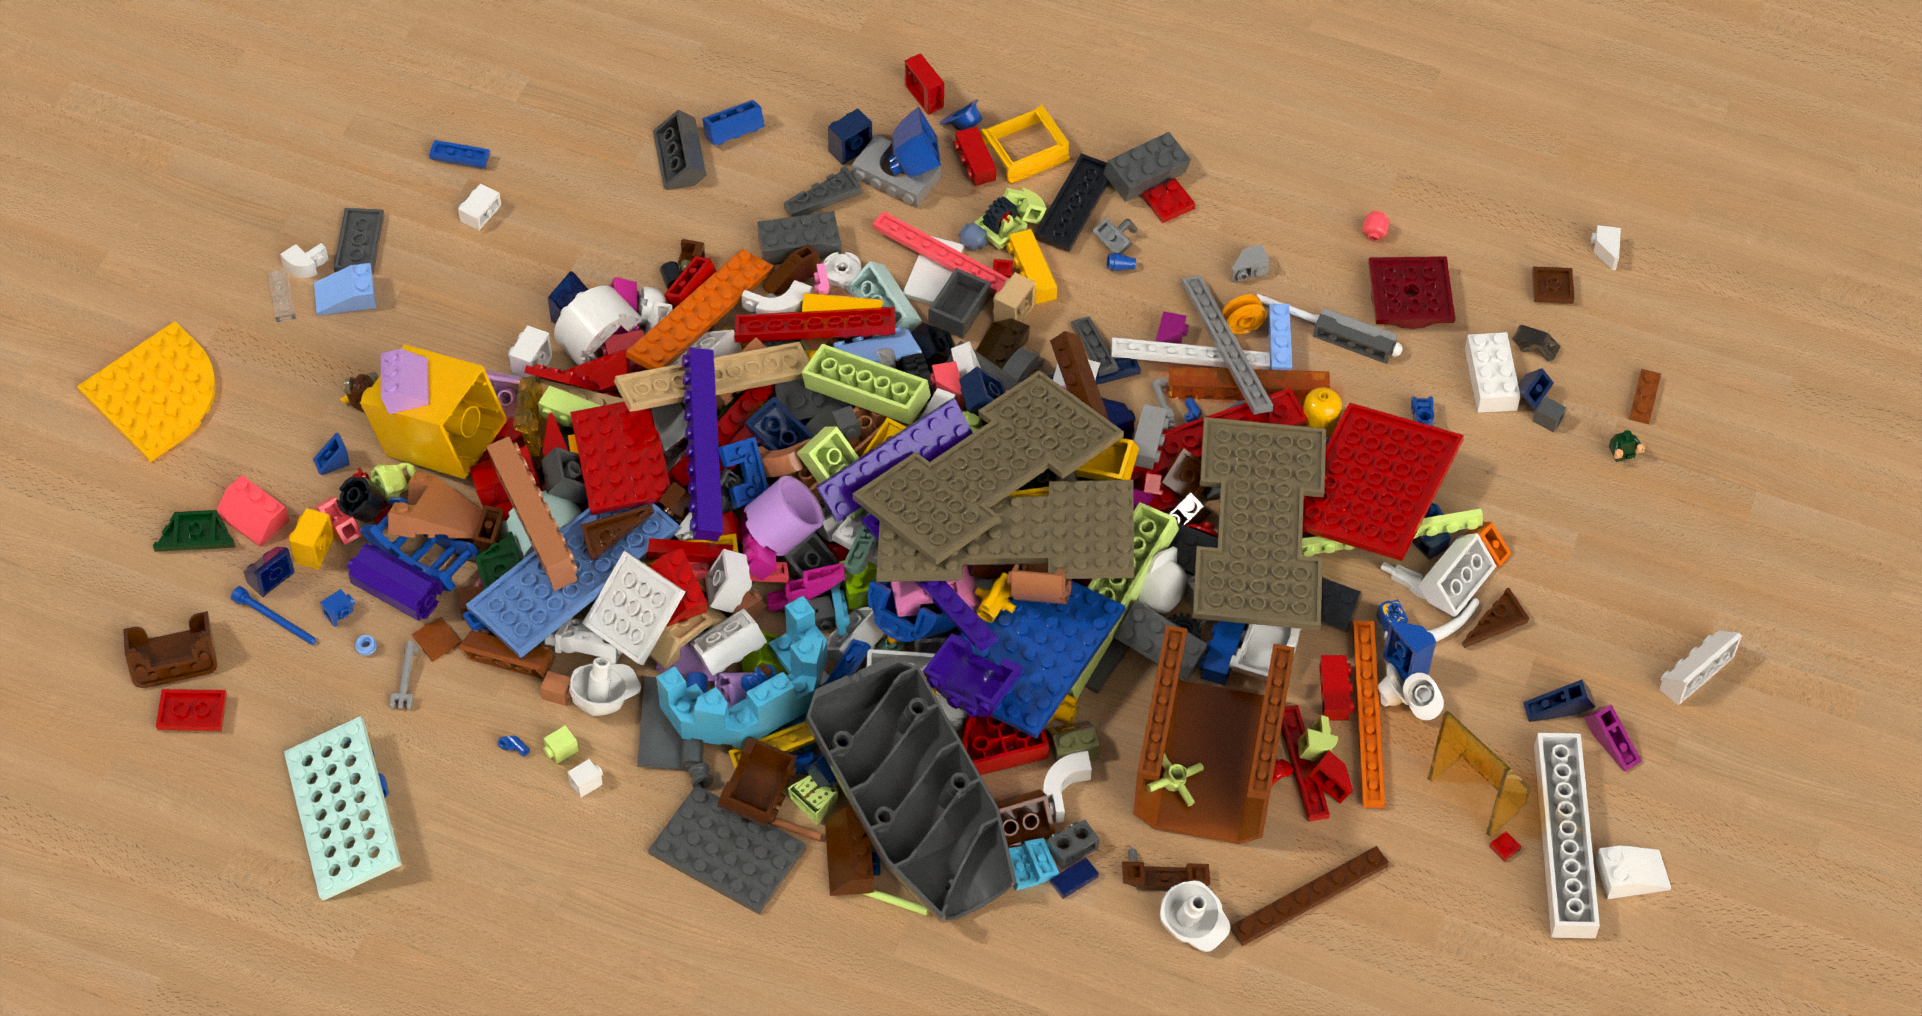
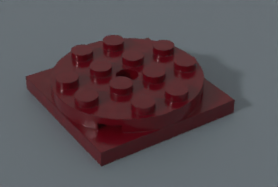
M1447 256L1369 258L1371 300L1374 306L1376 325L1393 324L1400 328L1417 329L1425 328L1432 324L1455 323ZM1413 293L1415 296H1408L1406 294Z

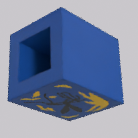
M1398 599L1385 601L1379 605L1377 618L1384 632H1388L1389 624L1392 621L1408 623V618Z

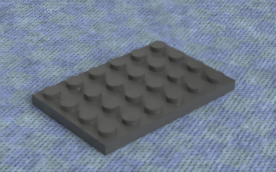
M695 786L649 848V855L751 911L760 914L805 851L806 843L770 824L764 827L717 807L720 797L700 786Z

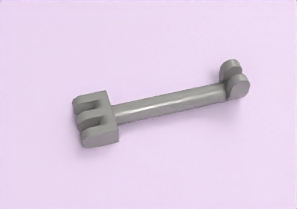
M1159 378L1152 382V387L1160 408L1167 409L1166 417L1170 418L1168 430L1174 428V412L1172 408L1168 407L1163 393L1168 391V379Z
M407 641L405 644L399 693H391L390 709H395L396 701H399L398 709H404L405 702H407V710H412L414 696L413 694H407L413 655H418V645L412 641Z

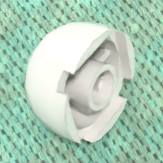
M646 286L641 288L637 304L639 305V315L643 318L639 322L640 325L646 326L654 301L665 303V297L658 289Z

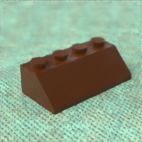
M846 806L825 820L830 896L874 893L871 841L853 808Z

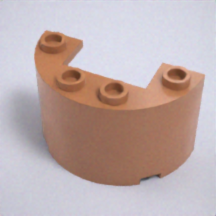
M1015 564L1012 571H1009L1008 584H1011V597L1014 600L1054 604L1068 603L1072 589V579H1066V569L1057 568L1055 574L1048 573V564H1022V571H1019V565Z

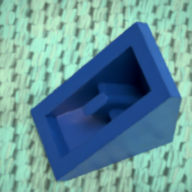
M335 433L313 458L320 475L350 465L347 449L339 433Z

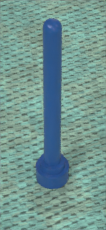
M238 586L232 592L231 600L235 603L250 606L311 645L316 643L314 636L251 598L248 590Z

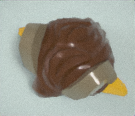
M370 372L359 374L356 378L350 377L345 379L344 393L346 395L340 398V401L342 403H351L353 408L364 412L360 404L362 395L367 388L374 385L379 378L378 374Z

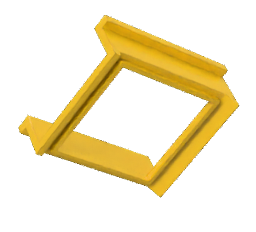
M1042 104L1035 110L988 129H981V137L984 143L991 145L1007 168L1006 180L1009 184L1070 160L1068 155L1069 141ZM1041 122L1057 145L1012 162L997 139Z

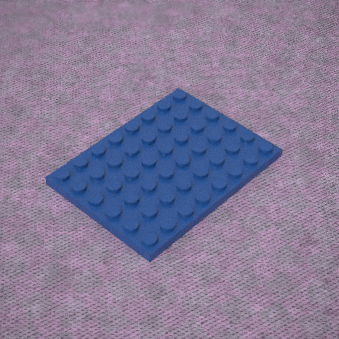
M1019 564V571H1022V564ZM1074 581L1071 582L1072 589L1067 604L1014 600L1010 595L1008 598L1009 602L1016 605L1013 613L1007 610H1000L992 623L982 620L997 636L998 641L982 652H979L970 642L973 654L999 665L1003 658H1006L1022 666V675L990 716L1036 739L1126 611L1125 605ZM963 633L959 635V637L968 640Z

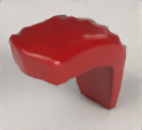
M1278 759L1275 762L1272 786L1281 778L1288 777L1294 772L1292 765L1284 759Z

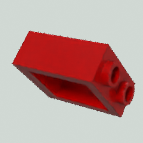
M920 53L905 60V87L924 111L929 115L944 108V81L924 56Z

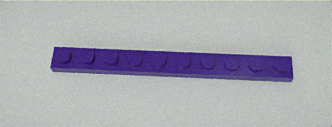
M869 514L861 519L862 524L879 541L880 520ZM915 581L979 652H982L998 641L997 636L946 581Z

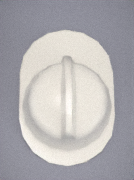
M1388 663L1387 676L1378 684L1380 702L1384 707L1389 705L1393 707L1401 703L1408 705L1403 694L1402 679L1396 668L1391 663Z
M1425 673L1412 674L1405 680L1403 694L1415 716L1421 720L1436 718L1443 709L1444 700L1434 680Z

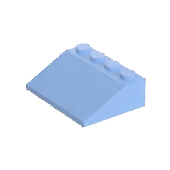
M901 326L895 327L896 334L888 336L871 335V337L865 339L862 336L852 338V342L845 343L842 340L834 342L832 346L833 348L880 363V359L876 351L883 348L893 349L896 360L901 359L903 356L916 353L922 354L920 347L909 330L902 329Z

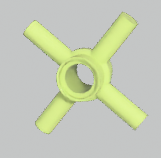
M1164 753L1162 766L1165 772L1163 778L1147 784V791L1150 793L1162 787L1169 791L1178 790L1187 806H1192L1195 801L1184 784L1186 783V777L1204 770L1202 763H1197L1188 768L1180 764L1172 765Z

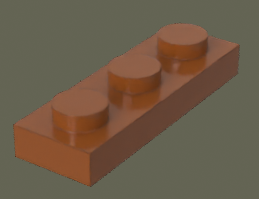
M1641 369L1629 420L1649 424L1661 373Z

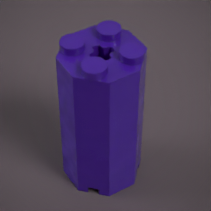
M365 543L358 555L352 558L347 565V569L350 570L348 575L351 584L418 621L421 618L427 619L439 603L436 600L437 595L441 596L443 592L441 581L374 544L369 545Z

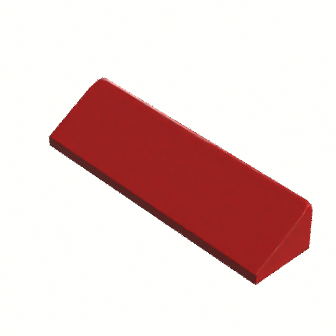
M649 538L647 558L659 559L662 555L683 548L689 562L714 564L722 550L733 551V545Z

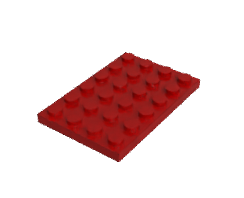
M619 402L570 412L591 516L658 503L671 485L660 435L656 430L651 408L630 412L625 402Z

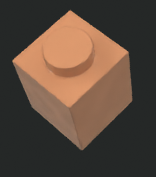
M548 671L540 688L542 699L566 706L569 698L572 699L569 691L571 677Z

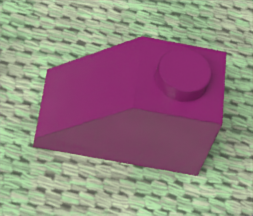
M1163 311L1155 342L1181 344L1183 335L1187 336L1189 324H1186L1187 316Z

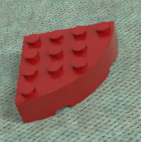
M991 716L969 717L966 723L963 746L980 775L1048 759L1049 744L1044 730L1041 731L1036 739Z

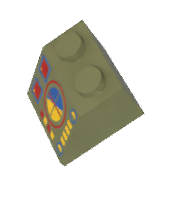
M1089 721L1047 728L1055 762L1069 754L1088 751L1090 760L1099 759L1100 745L1095 728Z

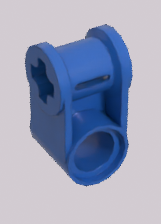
M1412 396L1411 413L1413 414V421L1433 426L1434 402L1432 396L1428 398Z

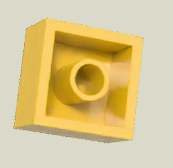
M306 508L303 515L299 516L297 527L290 533L288 539L295 564L319 570L335 539L329 514Z

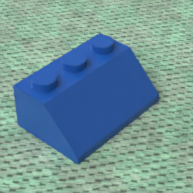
M1392 621L1389 624L1383 658L1396 668L1404 682L1410 675L1415 673H1425L1428 675L1436 644L1435 637L1423 626Z

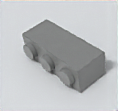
M1143 404L1134 442L1139 447L1135 466L1153 470L1154 462H1159L1161 451L1158 450V447L1163 446L1165 434H1162L1163 429L1167 430L1170 419L1166 417L1167 409Z

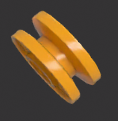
M1254 294L1238 296L1227 303L1222 310L1225 320L1235 335H1242L1256 330L1264 323L1267 316L1261 300Z

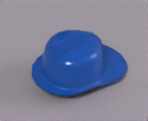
M978 99L948 115L939 124L951 122L962 130L973 128L983 119L976 106Z

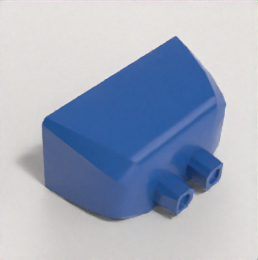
M917 107L898 124L893 132L894 155L889 157L891 163L889 166L895 176L904 172L908 177H915L941 166L938 137L921 109Z

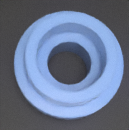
M362 635L357 639L355 648L361 655H370L376 650L377 643L370 635Z

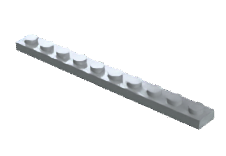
M1201 275L1183 278L1182 286L1253 415L1273 411V404Z

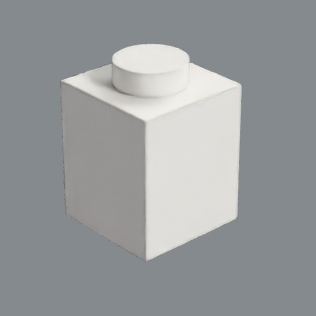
M590 759L567 772L569 783L580 798L603 785L601 777L603 772Z

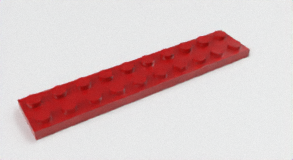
M1291 388L1268 395L1273 404V411L1253 415L1248 404L1244 403L1206 416L1207 418L1301 426L1308 421L1303 408ZM1204 417L1163 431L1162 434H1165L1163 446L1158 447V450L1161 451L1159 462H1154L1153 470L1134 465L1130 480H1133V483L1139 482L1140 472H1150L1156 475L1165 473L1180 448L1186 449L1201 460Z

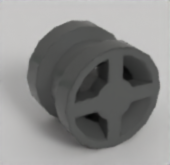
M697 763L688 769L693 787L700 786L706 788L712 784L713 777L709 774L710 768L707 763Z

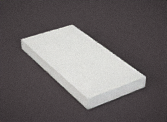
M933 237L961 253L964 251L963 244ZM919 254L903 293L907 299L931 305L953 272Z

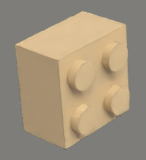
M1016 272L1011 278H1007L1002 290L996 292L993 298L994 322L1011 318L1023 322L1034 307L1035 282Z

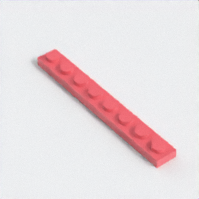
M885 211L873 222V229L950 271L954 272L958 268L991 282V293L996 294V292L1002 290L1007 277Z

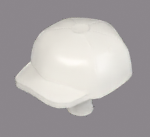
M1173 546L1157 553L1153 557L1141 586L1138 601L1157 613H1169L1181 601L1185 593L1188 576L1185 570L1177 563V548Z
M597 657L594 659L593 664L576 668L573 671L569 684L573 703L591 716H602L618 711L625 699L638 694L641 690V684L630 666L610 664V661L605 657Z
M1188 881L1175 885L1166 892L1162 899L1160 922L1177 941L1189 943L1200 951L1210 952L1228 936L1230 923L1222 911V904L1216 895L1202 882Z

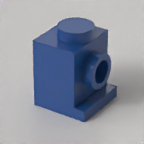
M340 589L321 601L320 605L324 616L336 627L338 620L346 618L353 612L352 606L355 605V601L350 594L346 595Z

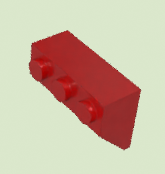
M528 445L519 448L521 456L525 458L529 467L528 470L532 472L536 481V486L541 488L543 482ZM491 459L470 466L474 486L483 508L484 505L493 506L509 500Z
M683 548L662 555L649 566L686 591L667 623V627L706 613L707 601Z

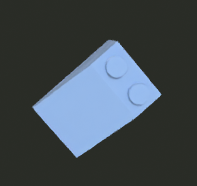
M370 263L350 265L314 282L317 316L376 308L374 279Z

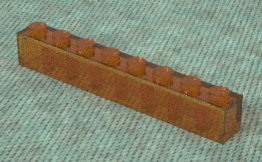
M1169 367L1168 398L1245 400L1228 368ZM1253 369L1267 395L1291 388L1299 403L1305 402V398L1311 390L1321 387L1330 388L1329 371Z

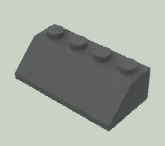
M677 110L653 130L663 186L666 190L695 186L707 176L695 117Z

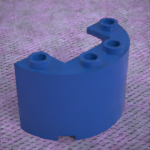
M870 581L868 588L869 609L872 608L875 623L887 636L898 641L910 642L940 635L955 627L953 622L943 612L942 614H936L925 607L920 608L918 615L898 617L891 582Z

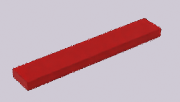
M1287 706L1284 709L1281 728L1308 822L1328 819L1330 813L1323 789L1307 776L1315 766V761L1299 758L1297 740L1306 731L1299 706Z

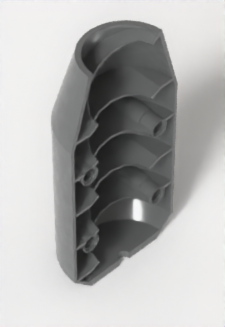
M889 657L859 670L854 675H847L815 689L805 719L806 725L884 867L941 923H947L986 906L1017 883L999 808L920 667Z

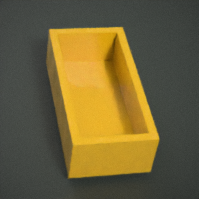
M1122 438L1074 471L1075 476L1098 481L1130 480L1139 447L1133 440Z

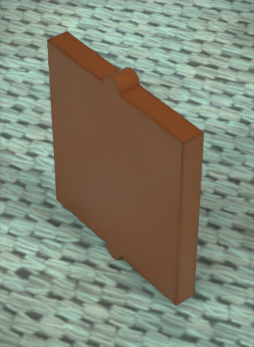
M442 617L430 624H425L423 628L412 634V637L431 661L444 654H449L450 650L461 644L459 638Z

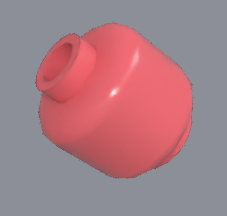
M1372 211L1366 215L1362 231L1369 240L1378 241L1386 237L1390 223L1386 214L1380 211Z

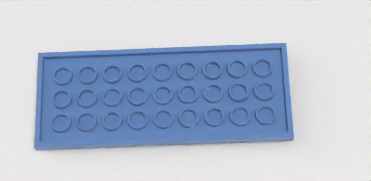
M653 503V515L595 560L591 561L581 524L648 505L592 516L590 508H588L559 531L563 534L566 546L571 550L574 557V562L578 569V572L575 573L578 581L554 591L535 551H533L468 602L466 607L521 659L598 597L624 551L643 561L647 558L649 538L670 540L680 529V525Z

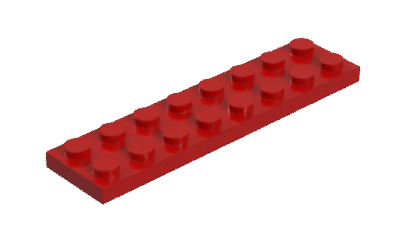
M895 307L736 315L735 342L749 343L755 337L759 341L769 342L771 340L789 341L791 339L809 340L811 338L829 339L831 337L848 338L851 336L868 337L870 335L888 336L896 334Z

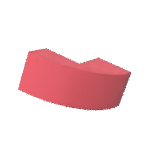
M331 496L314 506L316 511L330 515L334 536L343 545L362 535L354 518L347 516L338 508L336 497Z

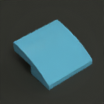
M1044 838L1024 841L1022 846L1009 848L1017 881L1014 885L1015 890L1033 887L1060 875Z

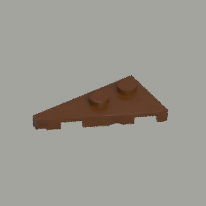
M652 504L581 524L591 561L595 560L653 515Z
M1506 588L1500 599L1496 600L1492 608L1479 620L1478 625L1467 634L1466 639L1462 642L1464 648L1528 623V615L1510 588Z

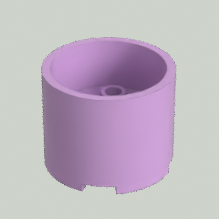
M791 476L781 477L744 509L748 521L745 523L751 535L763 548L767 546L775 551L777 556H784L820 528L824 522L823 511L817 498L807 486Z

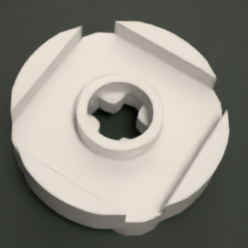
M845 252V254L832 253L823 262L829 284L837 286L839 289H846L862 270L859 258L849 252ZM844 267L846 268L845 271H839L838 269H843Z

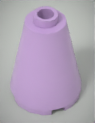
M754 672L720 673L716 675L719 679L715 681L714 686L717 687L728 702V708L747 698L746 691L741 687V677L744 674H752Z

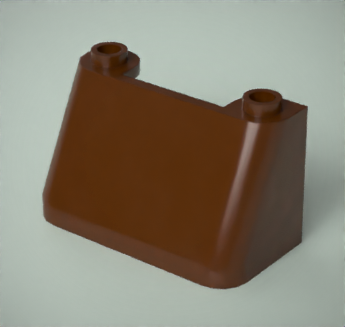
M208 611L197 613L190 617V630L148 639L146 631L141 627L123 629L125 657L132 682L136 687L147 688L207 675L216 670L217 658Z

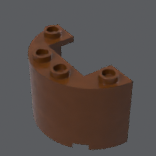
M749 737L741 753L738 765L720 795L717 807L764 827H767L769 823L772 824L779 812L776 809L777 805L781 807L786 797L783 791L789 777L793 778L798 766L794 765L797 756Z

